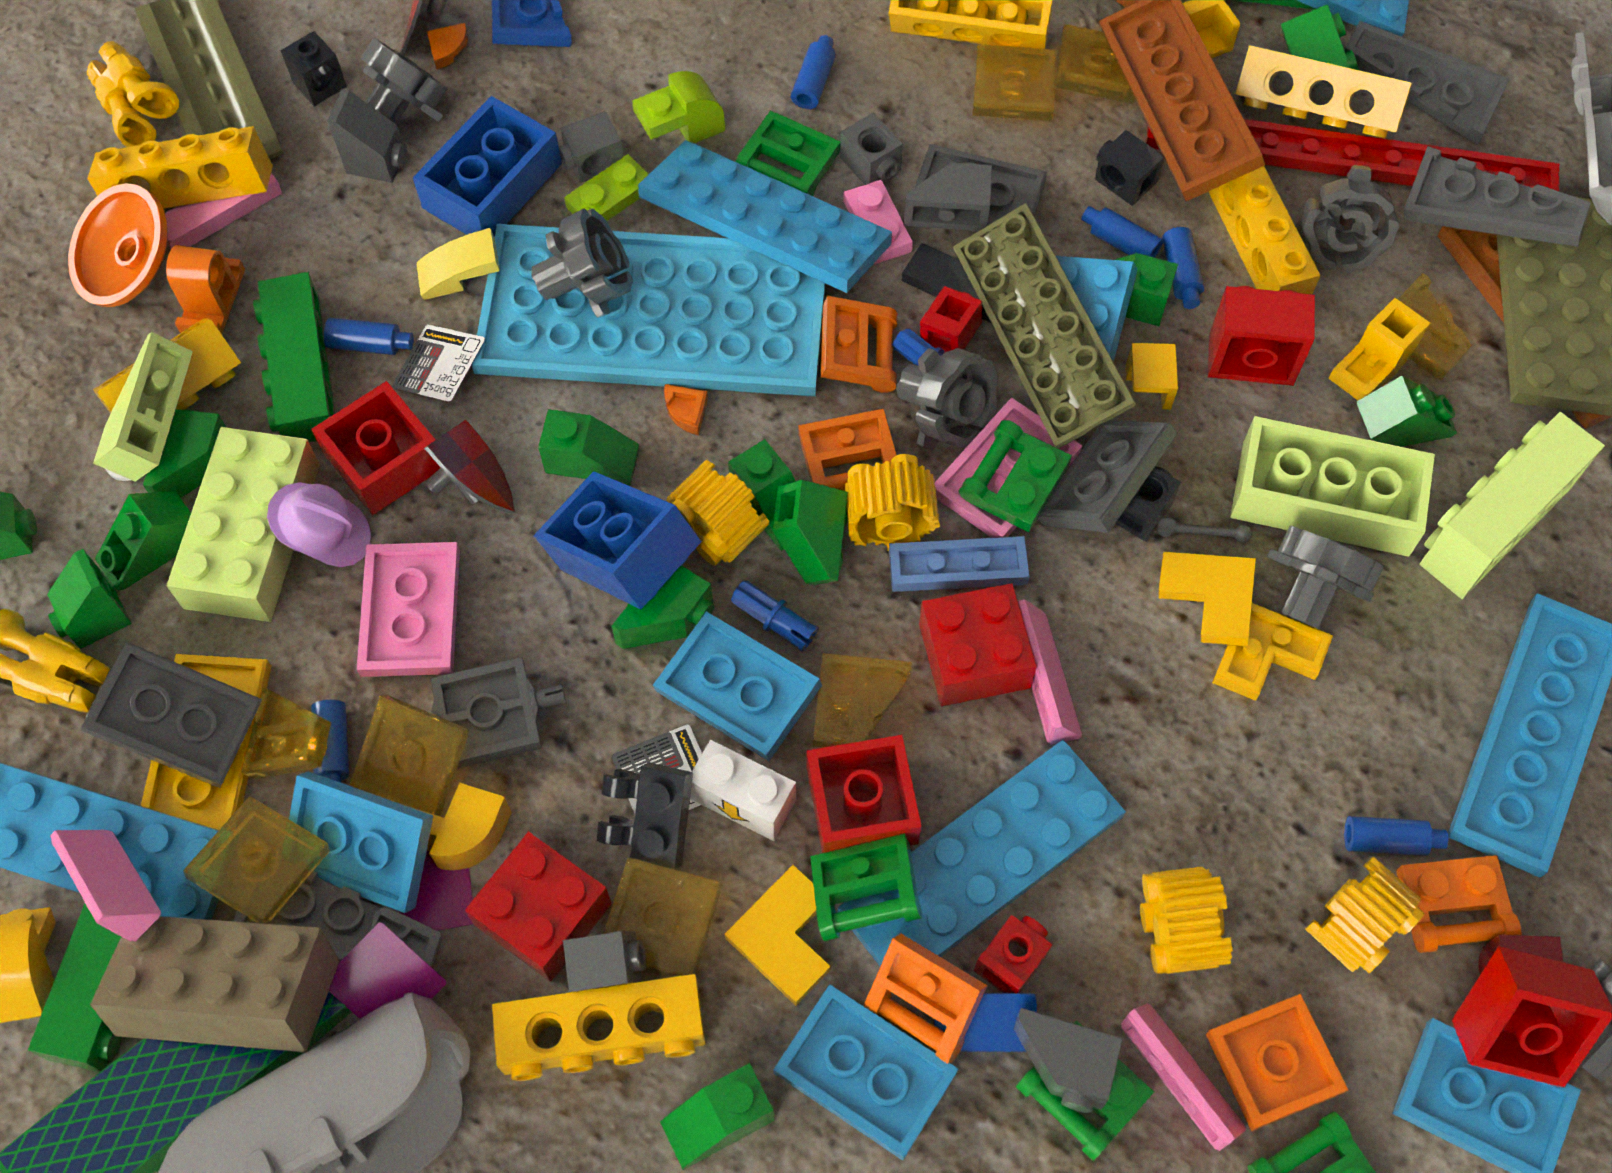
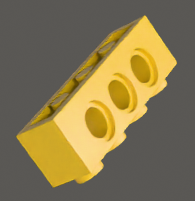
M891 0L888 14L891 32L1045 53L1052 16V0Z
M1249 45L1235 94L1245 96L1243 105L1267 110L1268 103L1270 102L1283 105L1282 114L1306 119L1308 112L1324 115L1323 124L1346 129L1347 123L1350 121L1364 125L1362 130L1364 134L1386 138L1388 131L1398 132L1413 83ZM1286 71L1293 77V88L1288 94L1280 96L1273 91L1272 81L1278 73ZM1320 81H1328L1334 89L1332 99L1325 105L1316 104L1311 97L1313 86ZM1360 90H1368L1374 96L1372 110L1364 115L1355 113L1351 107L1352 97Z
M254 126L239 129L230 127L215 133L203 135L188 134L179 139L161 142L147 141L141 145L119 149L115 147L106 148L101 152L95 153L87 179L97 196L119 184L138 185L153 193L164 209L267 192L273 165Z
M1264 166L1208 192L1256 289L1272 291L1293 290L1298 293L1313 294L1321 275Z
M695 974L492 1004L496 1065L504 1075H511V1079L515 1081L536 1079L542 1076V1070L562 1067L564 1073L584 1072L594 1068L593 1062L610 1059L614 1060L615 1065L636 1064L645 1060L644 1054L663 1051L665 1057L668 1058L684 1057L694 1054L696 1046L705 1045L699 989ZM655 1011L664 1016V1023L656 1032L644 1033L637 1028L640 1017L647 1012ZM607 1019L613 1022V1030L606 1039L593 1041L587 1037L588 1028L594 1021ZM550 1026L562 1029V1037L557 1045L549 1049L537 1046V1038L543 1029Z

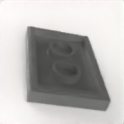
M929 144L915 187L950 162H972L992 165L991 198L987 226L1027 203L1035 217L1046 181V171Z
M1112 420L1100 424L1061 478L1039 515L1038 520L1042 526L1109 533L1176 437L1177 432L1172 424L1165 422Z
M126 641L81 727V731L220 788L262 699Z

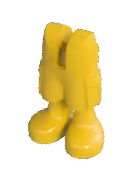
M107 41L98 51L107 65L100 61L92 60L87 66L88 79L96 88V96L103 109L110 115H113L112 123L115 134L124 146L131 147L141 145L147 141H155L157 137L156 130L146 116L165 119L174 115L179 108L177 94L167 84L150 82L149 79L151 77L138 58L129 54L119 43Z
M10 609L0 610V649L5 651L13 649L29 656L28 660L19 662L0 653V678L12 681V689L14 694L36 701V703L48 705L53 703L72 710L88 713L96 696L75 683L80 679L101 687L111 669L104 663L82 653L80 648L72 642H68L48 632H45L44 635L33 636L25 630V620L20 613Z

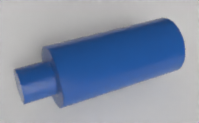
M827 35L820 36L817 42L809 45L791 92L792 102L800 108L814 109L817 107L828 79L836 52L832 48L834 44L833 39Z
M1088 206L1082 215L1081 220L1092 226V235L1127 255L1139 253L1156 258L1162 247V238L1107 207L1100 212L1092 206Z
M1187 227L1172 228L1164 233L1162 239L1166 261L1178 264L1172 283L1173 293L1177 299L1183 301L1184 308L1193 309L1200 305L1199 295L1204 291V284L1192 231Z
M329 317L324 328V343L326 348L396 355L398 349L411 350L414 343L413 333L400 332L397 324Z
M321 700L311 705L313 773L341 783V781L349 777L346 704L340 700Z
M1348 816L1345 822L1344 840L1346 850L1351 852L1428 856L1431 848H1447L1448 832L1444 829H1432L1430 822L1425 820Z

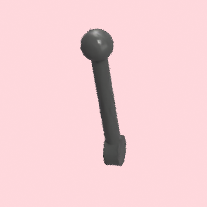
M1164 517L1157 526L1158 533L1164 537H1169L1174 532L1233 537L1241 543L1249 541L1252 537L1251 529L1245 525L1232 529L1177 524L1172 518Z

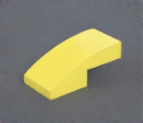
M491 228L450 241L416 262L420 293L423 300L464 291L462 280L500 271L495 238Z

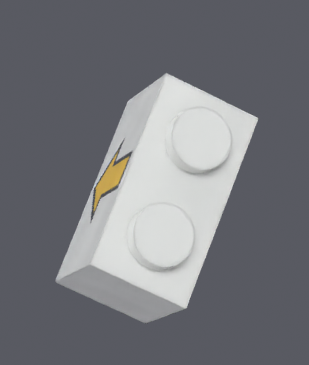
M712 740L709 741L692 770L691 800L775 841L796 803L795 781Z

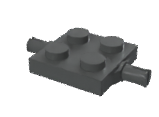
M523 657L430 678L434 697L431 710L432 715L404 721V727L406 728L405 733L408 741L436 734L443 746L446 766L449 770H454L541 749L542 744L538 729L539 709L563 703L566 704V698L562 684L535 691L528 680Z

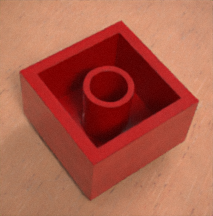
M1226 286L1209 333L1208 377L1294 386L1315 340V295L1298 293L1293 290L1272 291L1254 289L1250 286Z
M387 381L311 429L324 456L372 516L430 478L441 468L424 449L434 442L435 438Z
M1012 583L922 601L919 626L941 707L1031 689L1037 666Z
M903 735L807 750V774L822 853L904 833L910 846L919 844L922 826Z
M528 831L467 906L465 912L475 927L551 982L566 963L563 940L586 937L612 902L604 885Z
M1498 946L1453 1017L1452 1023L1470 1065L1564 1088L1611 1021L1612 1006L1594 970Z

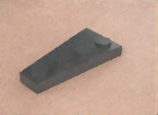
M1359 21L1344 50L1345 52L1353 51L1360 71L1413 83L1408 97L1409 102L1476 145L1479 144L1510 80L1507 77L1362 21Z
M1427 146L1404 208V220L1579 247L1589 216L1591 202L1539 184L1533 188L1516 182V176L1501 171L1497 176L1476 169L1475 162L1461 157L1456 162L1442 157L1441 150Z
M265 847L261 849L233 921L319 927L340 961L379 922L384 923L432 968H434L442 942L440 932L389 907L384 906L380 908L361 899L360 893L345 886L342 888L334 886L318 878L316 872L300 864L298 867H295L279 859L277 853Z

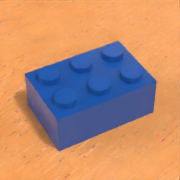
M490 96L413 177L422 209L466 235L491 228L495 237L497 224H507L562 165L557 135L553 130Z
M594 471L534 535L562 571L639 609H642L658 593L663 584L686 562L689 555L701 543L699 537L674 504Z

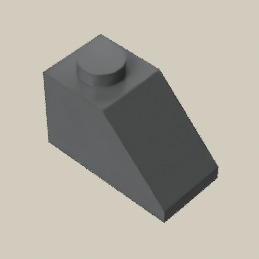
M341 89L327 122L346 174L392 183L398 168L404 166L407 158V147L402 142L398 126L350 90Z
M950 162L906 193L904 226L980 231L988 224L992 165L972 162Z
M1020 1008L1015 1021L1014 1031L1050 1094L1062 1097L1061 1104L1072 1110L1084 1113H1092L1093 1107L1101 1110L1109 1100L1123 1039Z

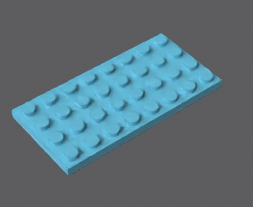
M497 224L495 243L500 271L490 273L487 276L477 336L484 337L485 341L472 363L474 374L665 387V384L693 389L816 397L826 283L729 238L612 231L621 242L630 266L606 278L610 280L628 271L632 276L633 284L630 292L607 302L610 314L597 318L588 298L578 288L555 299L550 298L548 300L537 290L531 274L532 266L554 256L548 250L546 234L552 231L559 233V228Z

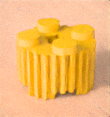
M899 454L891 459V463L889 461H885L884 464L877 462L875 466L856 464L848 470V483H845V491L848 492L846 507L849 537L851 541H854V545L866 546L867 543L870 544L872 542H875V545L884 543L889 551V543L921 542L920 538H924V534H930L935 528L940 527L934 476L930 474L929 469L925 470V466L918 465V458L916 456Z
M706 459L667 497L666 501L678 508L701 540V543L696 547L701 557L711 565L716 566L721 560L728 563L732 562L769 525L770 521L764 513L760 516L756 514L757 511L752 508L750 503L755 496L752 490L747 488L745 483L740 481L736 474L733 475L729 472L725 477L723 475L720 476L716 470H712L715 465Z
M1374 856L1363 865L1370 873L1360 883L1356 879H1349L1325 904L1324 907L1331 914L1323 924L1320 925L1313 919L1305 928L1308 933L1351 972H1354L1361 966L1370 973L1390 952L1384 946V943L1396 931L1398 934L1406 935L1425 914L1417 907L1421 898Z
M1203 867L1143 874L1142 886L1146 903H1140V915L1144 932L1154 933L1156 944H1151L1150 949L1154 972L1156 974H1170L1219 968V965L1231 964V952H1233L1231 937L1221 938L1225 932L1222 909H1227V903L1220 876L1212 877L1209 869Z

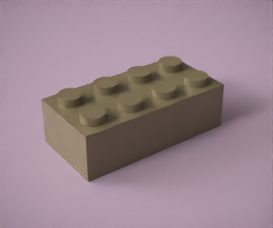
M160 916L136 942L129 941L123 937L120 938L90 1005L115 1036L306 1052L340 960L319 927Z

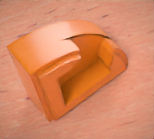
M465 23L427 31L436 70L452 64L454 57L462 48L464 49L467 46L468 33Z
M665 384V404L670 418L684 431L699 435L708 401V392Z

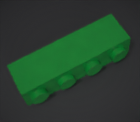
M309 272L257 281L260 299L253 300V307L258 324H263L264 334L257 335L261 356L268 363V369L262 370V380L267 395H272L273 406L266 407L270 429L272 432L278 431L283 436L308 439L309 443L315 442L317 440L311 429L335 414L319 295Z

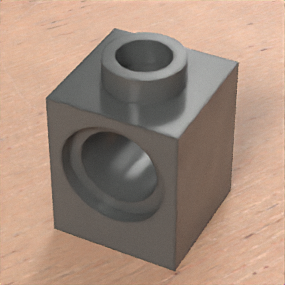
M606 111L560 128L564 144L559 146L561 160L566 170L573 168L580 183L590 180L624 157L621 139Z
M874 113L869 114L841 131L840 158L865 185L879 180L889 181L901 170L903 143Z
M619 931L563 940L569 992L642 982L641 971H644L646 968V954L642 941L636 938V931Z

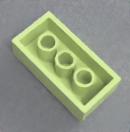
M1559 412L1547 425L1541 420L1538 421L1522 439L1523 444L1517 450L1512 447L1494 467L1496 471L1489 478L1485 475L1480 478L1467 493V499L1460 506L1457 503L1454 504L1437 524L1439 527L1423 544L1429 551L1419 565L1459 598L1463 599L1572 489L1605 447L1604 444L1562 412Z
M1254 416L1242 446L1230 518L1287 530L1291 525L1334 541L1409 557L1426 531L1435 454Z
M227 427L220 428L166 585L183 609L266 622L272 621L293 549L281 543L271 531L267 519L268 504L274 494L288 484L299 482L315 483L320 464L308 439Z

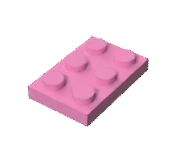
M1012 397L935 482L937 500L991 538L1008 537L1017 526L967 502L960 496L958 490L966 478H972L996 439L994 432L1002 420L1012 421L1019 425L1023 432L1055 447L1040 416ZM1073 440L1059 449L1072 455L1071 465L1081 452L1082 445ZM1011 448L1009 449L987 485L988 490L996 494L998 493L1021 453Z
M457 542L366 545L357 672L360 677L443 675L454 672L460 549Z

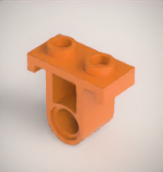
M181 245L172 247L167 259L166 273L169 285L184 310L182 317H177L175 325L180 333L203 318H209L221 335L223 334L245 272L241 260L225 258L224 254L217 250Z

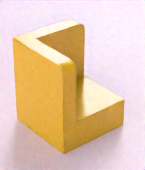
M1190 0L1183 3L1211 58L1233 51L1240 22L1224 0Z
M1132 343L1125 365L1126 381H1132V388L1135 392L1161 393L1162 409L1171 410L1178 391L1176 344Z

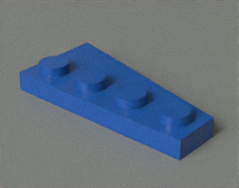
M491 0L492 44L571 47L572 36L568 26H565L559 0Z

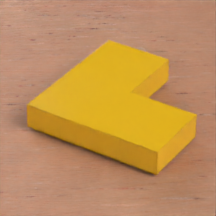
M1163 552L1159 599L1204 602L1201 642L1248 646L1256 558Z
M1252 603L1248 646H1226L1212 683L1256 701L1272 663L1315 680L1319 675L1333 635Z
M792 865L724 934L725 939L795 1006L830 971V965L797 935L817 913L813 883Z

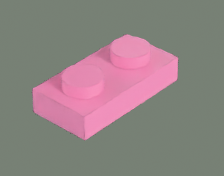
M882 180L844 191L843 202L849 213L892 231L891 245L874 264L912 252L913 241Z

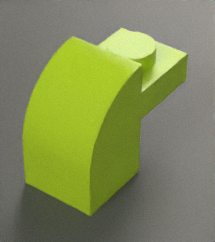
M679 71L668 74L669 86L632 100L634 113L651 140L680 129L685 139L695 144L725 131L724 111L704 78L698 73Z

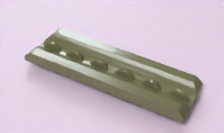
M158 0L134 8L163 80L177 94L179 99L177 113L186 135H203L220 132L230 127L239 129L254 126L269 159L284 155L217 0Z
M1027 203L953 246L1056 448L1063 447L1086 434L1092 428L1136 406L1130 391Z

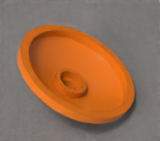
M119 184L98 195L81 215L72 235L68 266L74 288L86 301L101 307L120 306L142 293L155 278L166 253L168 228L164 209L153 193L135 184Z

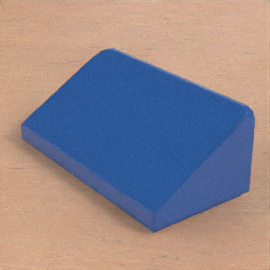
M984 993L966 1032L965 1041L960 1052H1026L1014 1031V1025L1020 1008L1037 1013V995L1033 993ZM934 1019V1026L945 1032L947 1026Z

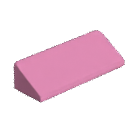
M271 173L267 192L177 206L165 213L168 228L167 245L170 249L175 245L193 246L281 195L279 182Z
M1019 600V608L1037 666L1031 688L1047 743L1049 742L1050 745H1053L1061 740L1065 742L1081 738L1082 733L1047 616L1041 609L1027 600Z
M55 830L50 835L52 844L96 923L129 941L136 942L160 917L161 911L115 834L109 830Z
M1145 1004L1129 1012L1121 1023V1028L1214 1149L1222 1150L1245 1132V1124L1150 1004Z

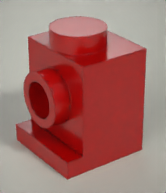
M944 286L920 320V337L935 349L941 347L945 352L956 348L964 350L982 323V300L974 298L969 293L959 292Z
M1011 914L986 950L977 959L974 972L1002 993H1021L1047 957L1053 945L1045 939L1048 936V931L1038 921L1029 916H1024L1020 921ZM1016 942L1027 950V953L1024 956H1015L1010 952L1009 944Z

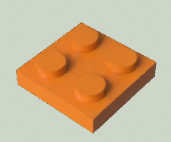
M1301 994L1213 1028L1205 1034L1251 1131L1348 1091Z

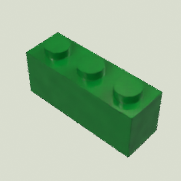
M86 903L83 905L28 1051L48 1061L101 1072L106 1068L108 1061L116 1056L122 1037L115 1036L90 1004L121 936L97 924Z

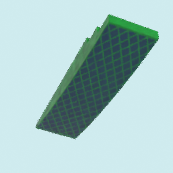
M329 991L307 1050L352 1013ZM142 1039L0 1151V1171L2 1173L159 1172L171 1145L198 1115L304 1052Z

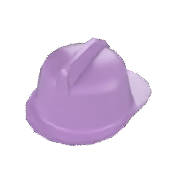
M302 482L288 484L278 490L268 504L267 519L271 531L281 543L293 550L336 567L352 566L364 558L366 545L370 544L371 539L368 521L358 507L344 499L333 488L322 484Z

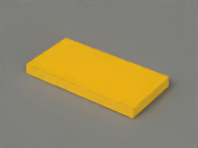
M176 654L174 662L262 699V702L220 788L151 760L141 806L237 835L271 664L267 659Z

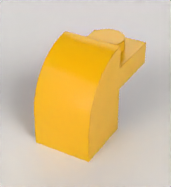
M1394 298L1368 324L1360 342L1332 370L1328 379L1355 399H1362L1381 386L1388 384L1420 343L1430 322L1397 298Z
M459 783L445 818L430 814L433 815L427 851L432 846L429 855L436 866L444 870H461L473 867L485 860L499 844L512 811L506 798Z
M51 907L34 910L21 908L0 915V1023L40 1017L54 983V978L44 953L56 924Z

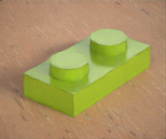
M627 154L564 197L566 208L572 214L582 209L588 211L593 208L608 221L640 199L638 184L649 174Z

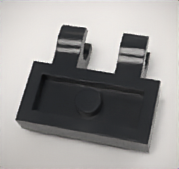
M648 762L641 766L640 774L616 769L614 776L604 775L602 795L619 799H637L635 820L617 815L609 816V823L604 821L598 822L596 841L608 845H631L630 860L670 870H676L682 866L693 772Z

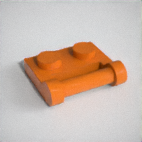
M827 296L823 304L821 378L871 386L874 391L880 393L894 391L897 385V374L893 371V329L897 327V311L891 307ZM868 324H872L873 328L876 329V366L868 365Z
M884 409L798 425V435L810 482L845 491V483H848V472L825 477L823 468L881 457L882 464L885 461L891 463V459L897 456Z
M1497 855L1401 865L1396 870L1397 877L1421 898L1417 907L1425 914L1411 929L1413 941L1419 953L1437 951L1438 946L1490 941L1498 935H1522L1519 919L1512 911ZM1489 909L1492 918L1490 921L1434 926L1430 920V915Z
M900 933L892 938L864 1007L936 1050V1057L947 1064H952L963 1047L966 1032L988 985ZM892 993L946 1025L945 1032L892 1000Z

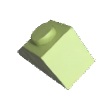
M151 332L148 334L107 420L93 464L135 482L159 465L193 351L156 333Z

